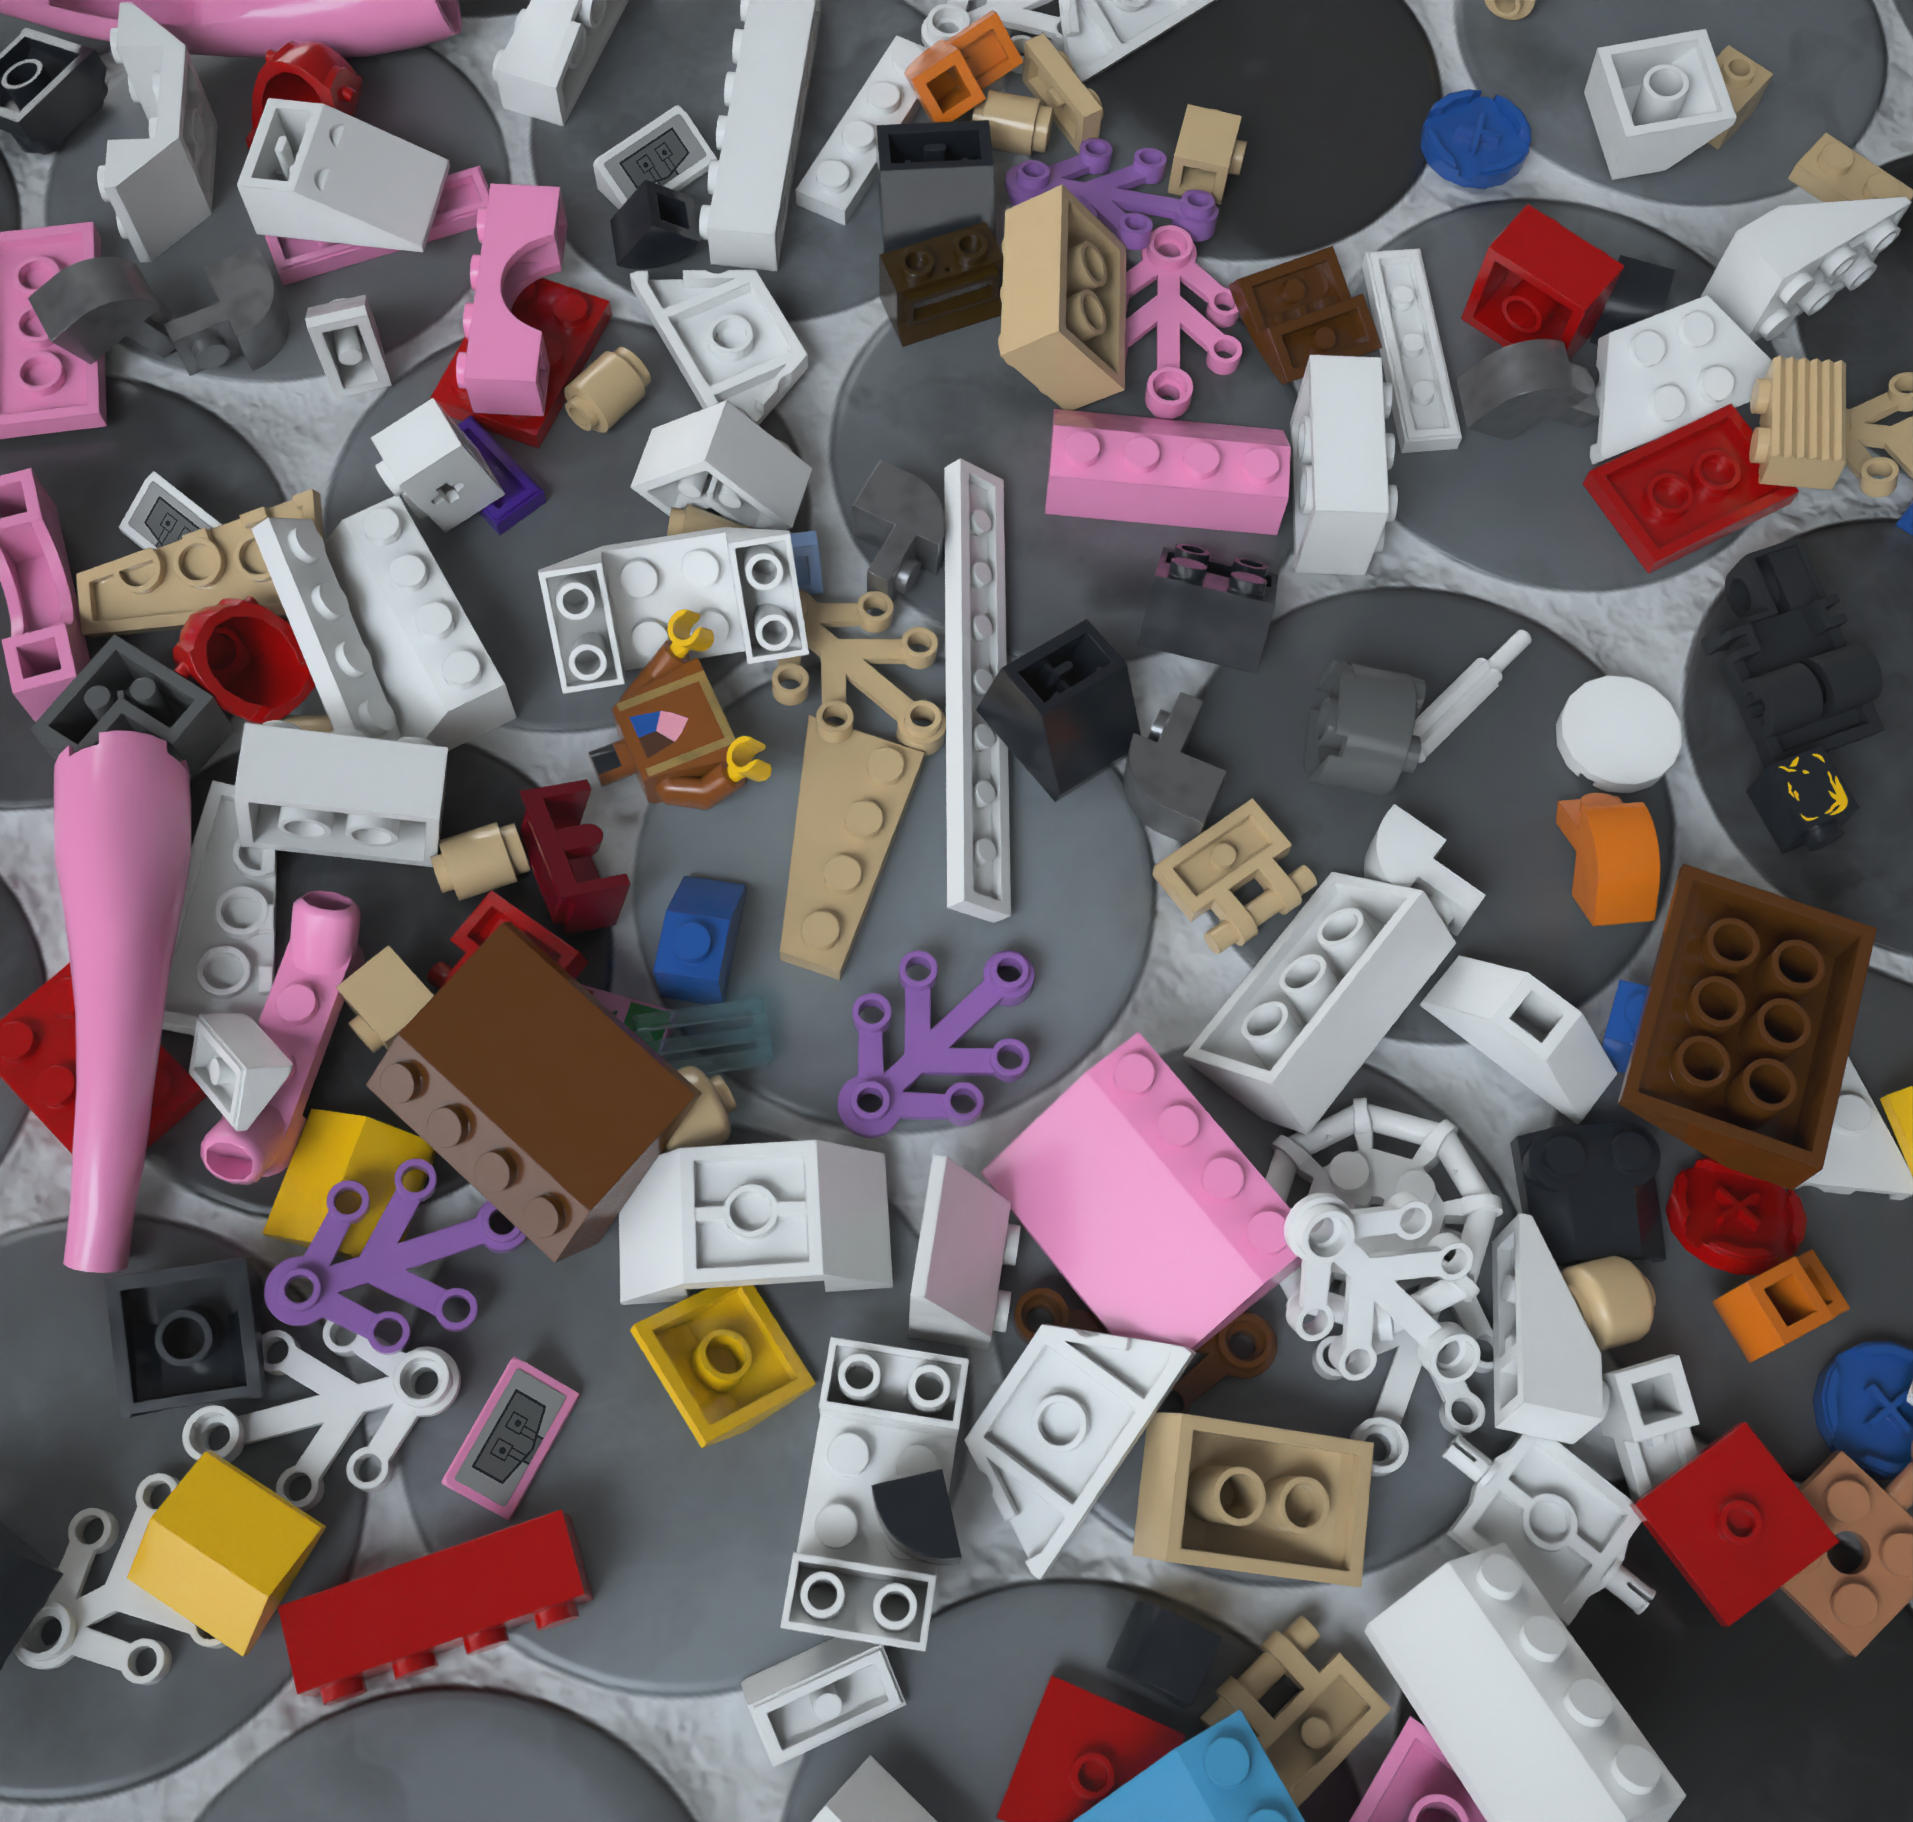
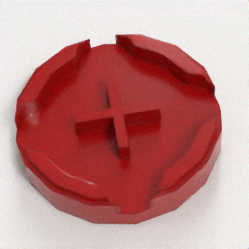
M1710 1157L1697 1160L1694 1167L1686 1169L1685 1172L1683 1169L1675 1177L1665 1208L1670 1230L1686 1251L1710 1267L1735 1275H1760L1793 1258L1804 1240L1807 1225V1216L1803 1204L1794 1190L1788 1189L1786 1192L1781 1186L1729 1169Z

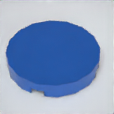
M1467 89L1450 93L1433 104L1422 127L1421 150L1428 165L1443 179L1461 187L1486 189L1503 185L1519 173L1529 153L1531 127L1524 113L1509 99L1497 94L1493 100L1489 97L1480 96L1482 90Z
M1891 1341L1863 1342L1832 1357L1817 1378L1812 1402L1817 1429L1832 1453L1835 1450H1842L1868 1476L1877 1480H1894L1913 1461L1911 1457L1913 1406L1907 1402V1395L1913 1381V1349Z

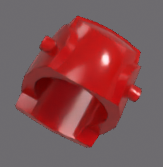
M290 41L278 51L269 49L265 54L266 63L258 72L253 89L252 129L245 140L247 147L250 148L268 98L321 103L355 117L362 95V77L356 74L350 64L339 53L323 43L313 41L298 44Z
M251 596L246 597L244 600L222 599L217 605L204 607L191 614L180 632L179 642L172 649L173 662L176 667L174 669L175 673L212 695L222 709L252 724L262 725L267 721L282 719L297 708L316 687L291 625L266 607L259 605L258 601Z

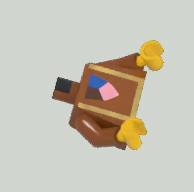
M682 609L672 615L667 626L670 640L662 644L621 695L620 701L612 707L611 710L620 740L588 752L593 769L602 787L636 774L649 803L657 804L664 802L666 805L709 810L743 787L745 782H747L746 777L757 782L765 781L770 777L772 772L771 764L760 759L752 761L757 753L765 750L766 744L748 736L735 739L699 659L690 660V650L706 651L714 643L713 631L705 627L697 628L690 637L691 628L700 619L699 613Z

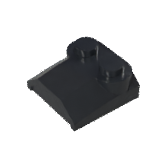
M25 27L20 32L21 34L0 53V129L10 133L24 152L46 155L59 150L65 144L67 136L85 118L96 114L102 108L108 93V86L104 81L107 67L95 49Z
M1628 1122L1558 1126L1516 1136L1510 1143L1522 1213L1533 1216L1557 1266L1577 1265L1609 1256H1619L1629 1261L1652 1260V1263L1666 1260L1655 1181L1661 1155L1656 1140L1645 1127Z
M253 1256L161 1268L104 1279L121 1419L179 1407L231 1399H257L266 1396L259 1312L264 1298V1286L260 1275L254 1269Z

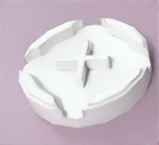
M1604 676L1585 682L1566 701L1556 723L1557 747L1567 767L1578 777L1582 773L1587 779L1594 781L1592 786L1606 792L1633 793L1652 787L1673 766L1682 745L1681 722L1671 703L1653 686L1632 677Z

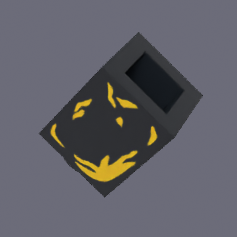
M1822 745L1768 765L1746 791L1782 854L1804 845L1807 846L1810 852L1834 843L1845 834L1841 827L1860 809Z

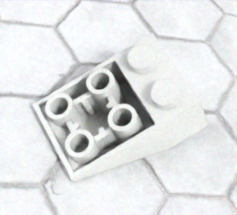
M268 98L237 187L256 234L424 253L450 169V163L446 158L328 105Z
M1907 197L1778 206L1736 231L1701 297L1708 295L1753 342L1762 337L1766 341H1770L1782 333L1790 325L1793 318L1803 312L1808 316L1815 314L1833 298L1836 292L1844 287L1852 291L1868 280L1877 268L1874 260L1878 254L1887 248L1899 235L1901 229L1897 225L1912 202Z

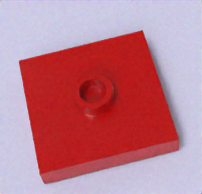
M1746 1422L1736 1424L1630 1504V1507L1723 1627L1732 1625L1840 1542Z
M1051 1675L995 1818L1003 1822H1073L1170 1751L1183 1744L1186 1734Z

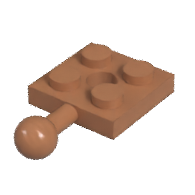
M1912 1440V1443H1911V1457H1912V1460H1913V1440ZM1835 1450L1798 1489L1834 1535L1842 1531H1848L1858 1538L1863 1548L1862 1562L1854 1571L1841 1573L1832 1566L1827 1552H1825L1780 1588L1848 1655L1856 1657L1913 1598V1517L1906 1512L1913 1504V1461L1883 1490L1842 1450Z

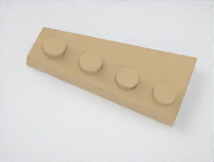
M809 715L780 944L781 961L841 980L924 766L925 752L854 729L847 740L840 743H829L821 739L817 734L816 717ZM826 720L824 721L826 724L833 727L841 726Z

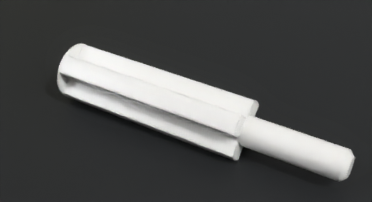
M1518 630L1488 660L1477 658L1415 719L1413 735L1421 738V753L1418 763L1424 762L1426 757L1499 686L1498 683L1503 679L1501 672L1531 643V636L1527 631Z

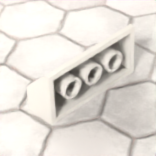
M393 496L342 519L325 542V552L339 586L347 597L349 610L363 644L371 655L372 666L386 700L394 711L396 724L401 736L424 738L431 741L435 746L448 747L449 751L517 718L504 681L400 496Z
M1331 872L1183 1056L1190 1065L1261 1119L1308 1135L1430 976L1436 971L1456 942L1423 890Z
M1505 1542L1448 1561L1368 1623L1364 1631L1487 1822H1668L1687 1796Z

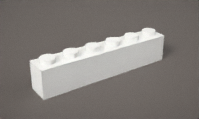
M741 0L740 16L741 21H744L745 25L744 29H735L732 47L733 63L737 64L736 72H727L724 88L725 106L729 107L728 116L719 115L716 128V148L721 150L719 160H710L708 169V194L713 195L711 205H702L699 218L700 240H708L711 264L768 271L778 270L822 14V0Z

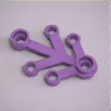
M1089 138L1084 140L1080 144L1079 155L1050 166L1037 160H1027L1011 167L1005 174L1004 187L1009 194L1008 199L1013 206L1063 184L1129 250H1142L1150 244L1153 223L1149 217L1143 214L1172 219L1171 225L1186 230L1193 242L1208 240L1215 232L1219 211L1214 197L1206 191L1189 190L1182 195L1181 199L1128 190L1142 184H1156L1163 180L1167 157L1163 152L1154 148L1139 149L1134 154L1133 165L1086 182L1073 179L1088 173L1103 174L1110 169L1113 148L1109 142L1103 139ZM1123 210H1125V211H1131V212H1136V213H1127V214H1126Z
M917 950L907 953L899 964V981L905 989L904 1055L885 1073L882 1034L888 1030L891 1024V1006L885 997L877 993H867L860 996L852 1008L853 1024L859 1032L858 1075L844 1084L837 1102L838 1114L843 1125L857 1136L877 1138L892 1131L900 1119L949 1120L957 1126L974 1124L982 1114L984 1101L981 1091L971 1083H956L945 1094L905 1091L922 1075L995 1076L1003 1082H1015L1026 1074L1030 1054L1025 1044L1017 1039L1006 1038L1000 1040L993 1048H952L997 1005L1012 1007L1021 1004L1029 997L1033 988L1035 973L1032 963L1025 955L1013 950H1004L992 955L985 964L982 983L930 1030L931 989L937 981L938 966L934 957L925 951ZM919 964L927 967L930 975L924 980L916 981L911 979L906 974V971L909 967ZM1010 965L1017 968L1021 976L1016 981L1007 982L998 976L997 971L1003 966ZM867 1007H877L884 1013V1017L879 1022L870 1024L860 1018V1013ZM1004 1052H1014L1020 1057L1022 1063L1015 1069H1005L999 1064L997 1058ZM874 1094L880 1097L883 1105L878 1111L868 1113L860 1109L858 1101L864 1095ZM966 1095L973 1099L976 1107L973 1111L962 1114L952 1108L951 1101L957 1096Z
M410 1159L398 1167L394 1179L396 1190L360 1256L332 1265L351 1224H356L367 1216L371 1205L369 1194L362 1184L346 1180L334 1185L327 1196V1208L329 1211L304 1256L291 1257L282 1261L269 1274L264 1288L265 1302L270 1312L279 1321L287 1325L307 1326L324 1318L368 1339L370 1345L378 1353L394 1355L401 1352L410 1340L411 1330L405 1317L394 1311H384L376 1314L339 1293L370 1284L436 1316L440 1325L445 1329L453 1332L468 1329L477 1318L478 1306L475 1297L469 1291L462 1288L446 1290L407 1270L482 1245L495 1253H509L518 1249L526 1241L527 1237L516 1226L508 1234L500 1235L493 1232L489 1226V1221L499 1210L487 1201L480 1207L476 1218L399 1243L420 1203L430 1198L437 1187V1176L433 1166L423 1159ZM420 1169L428 1174L429 1183L424 1190L410 1192L404 1188V1176L411 1170ZM345 1191H354L360 1194L362 1197L360 1208L352 1214L340 1213L336 1209V1200L340 1194ZM297 1278H307L313 1283L311 1297L302 1303H294L287 1296L289 1284ZM452 1298H463L470 1305L468 1317L457 1323L448 1321L443 1315L444 1305ZM392 1320L398 1322L403 1330L401 1339L392 1346H384L378 1343L375 1336L378 1326L384 1321Z

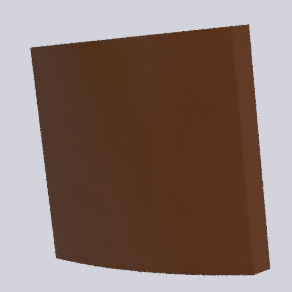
M1333 246L1245 276L1228 285L1254 344L1282 385L1304 377L1310 355L1361 357L1382 348L1364 295L1360 294L1351 298Z

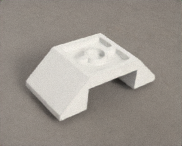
M122 2L119 6L118 28H111L110 30L111 51L115 62L123 64L126 69L131 98L135 104H141L149 121L150 138L108 140L106 163L98 167L97 180L102 199L105 202H111L116 212L120 236L123 239H129L140 263L152 262L212 214L218 124L186 45L132 2Z
M722 527L598 547L538 570L563 694L625 684V670L644 668L662 644L670 640L667 628L669 620L674 613L682 609H688L700 614L699 621L691 628L690 637L699 627L711 629L714 634V643L709 649L701 652L689 651L690 660L746 651L747 662L752 664L809 654L790 532L786 530Z
M821 1140L687 1147L678 1148L659 1155L619 1212L620 1303L622 1305L678 1302L690 1297V1289L824 1281L825 1292L893 1288L885 1153Z
M830 1338L819 1402L820 1420L797 1552H793L781 1629L916 1651H926L938 1565L918 1561L906 1555L891 1542L877 1518L871 1485L942 1469L949 1495L969 1359L841 1338Z

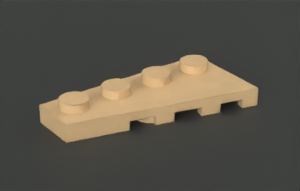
M310 489L293 495V500L268 509L264 506L239 515L240 519L210 530L202 528L182 536V540L157 549L149 547L77 573L82 635L97 638L113 636L114 634L128 635L178 630L183 628L191 614L204 607L217 605L222 599L244 600L248 596L256 599L259 605L266 607L280 618L288 619L252 528L268 517L312 519L317 532L324 541L320 493Z

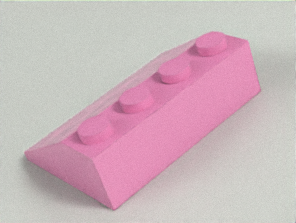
M1137 1032L1086 1071L981 1171L982 1176L992 1189L1011 1202L1010 1211L1111 1335L1187 1346L1195 1352L1302 1264V1259L1291 1251L1284 1237L1285 1221L1291 1210L1289 1206L1140 1032Z

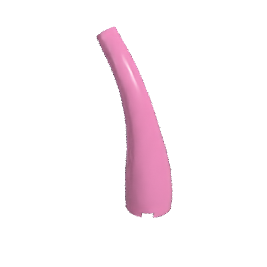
M0 0L1 14L69 34L110 42L111 28H118L120 3L132 2L184 43L189 54L221 57L265 58V54L269 49L278 51L290 41L298 44L313 41L323 43L339 53L343 58L370 57L418 48L446 40L449 36L461 33L462 30L458 0Z
M119 730L99 732V744L81 749L74 753L73 747L68 745L59 754L54 764L55 868L64 909L76 1018V1101L71 1196L63 1264L74 1270L95 1273L117 1272L128 1268L135 1208L149 1135L169 977L191 862L190 771L187 761L181 760L179 762L167 753V741L136 731Z

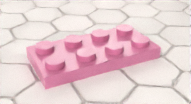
M94 222L0 232V439L107 426L105 354L93 364H89L52 343L28 300V297L66 267L86 259L101 257V236Z

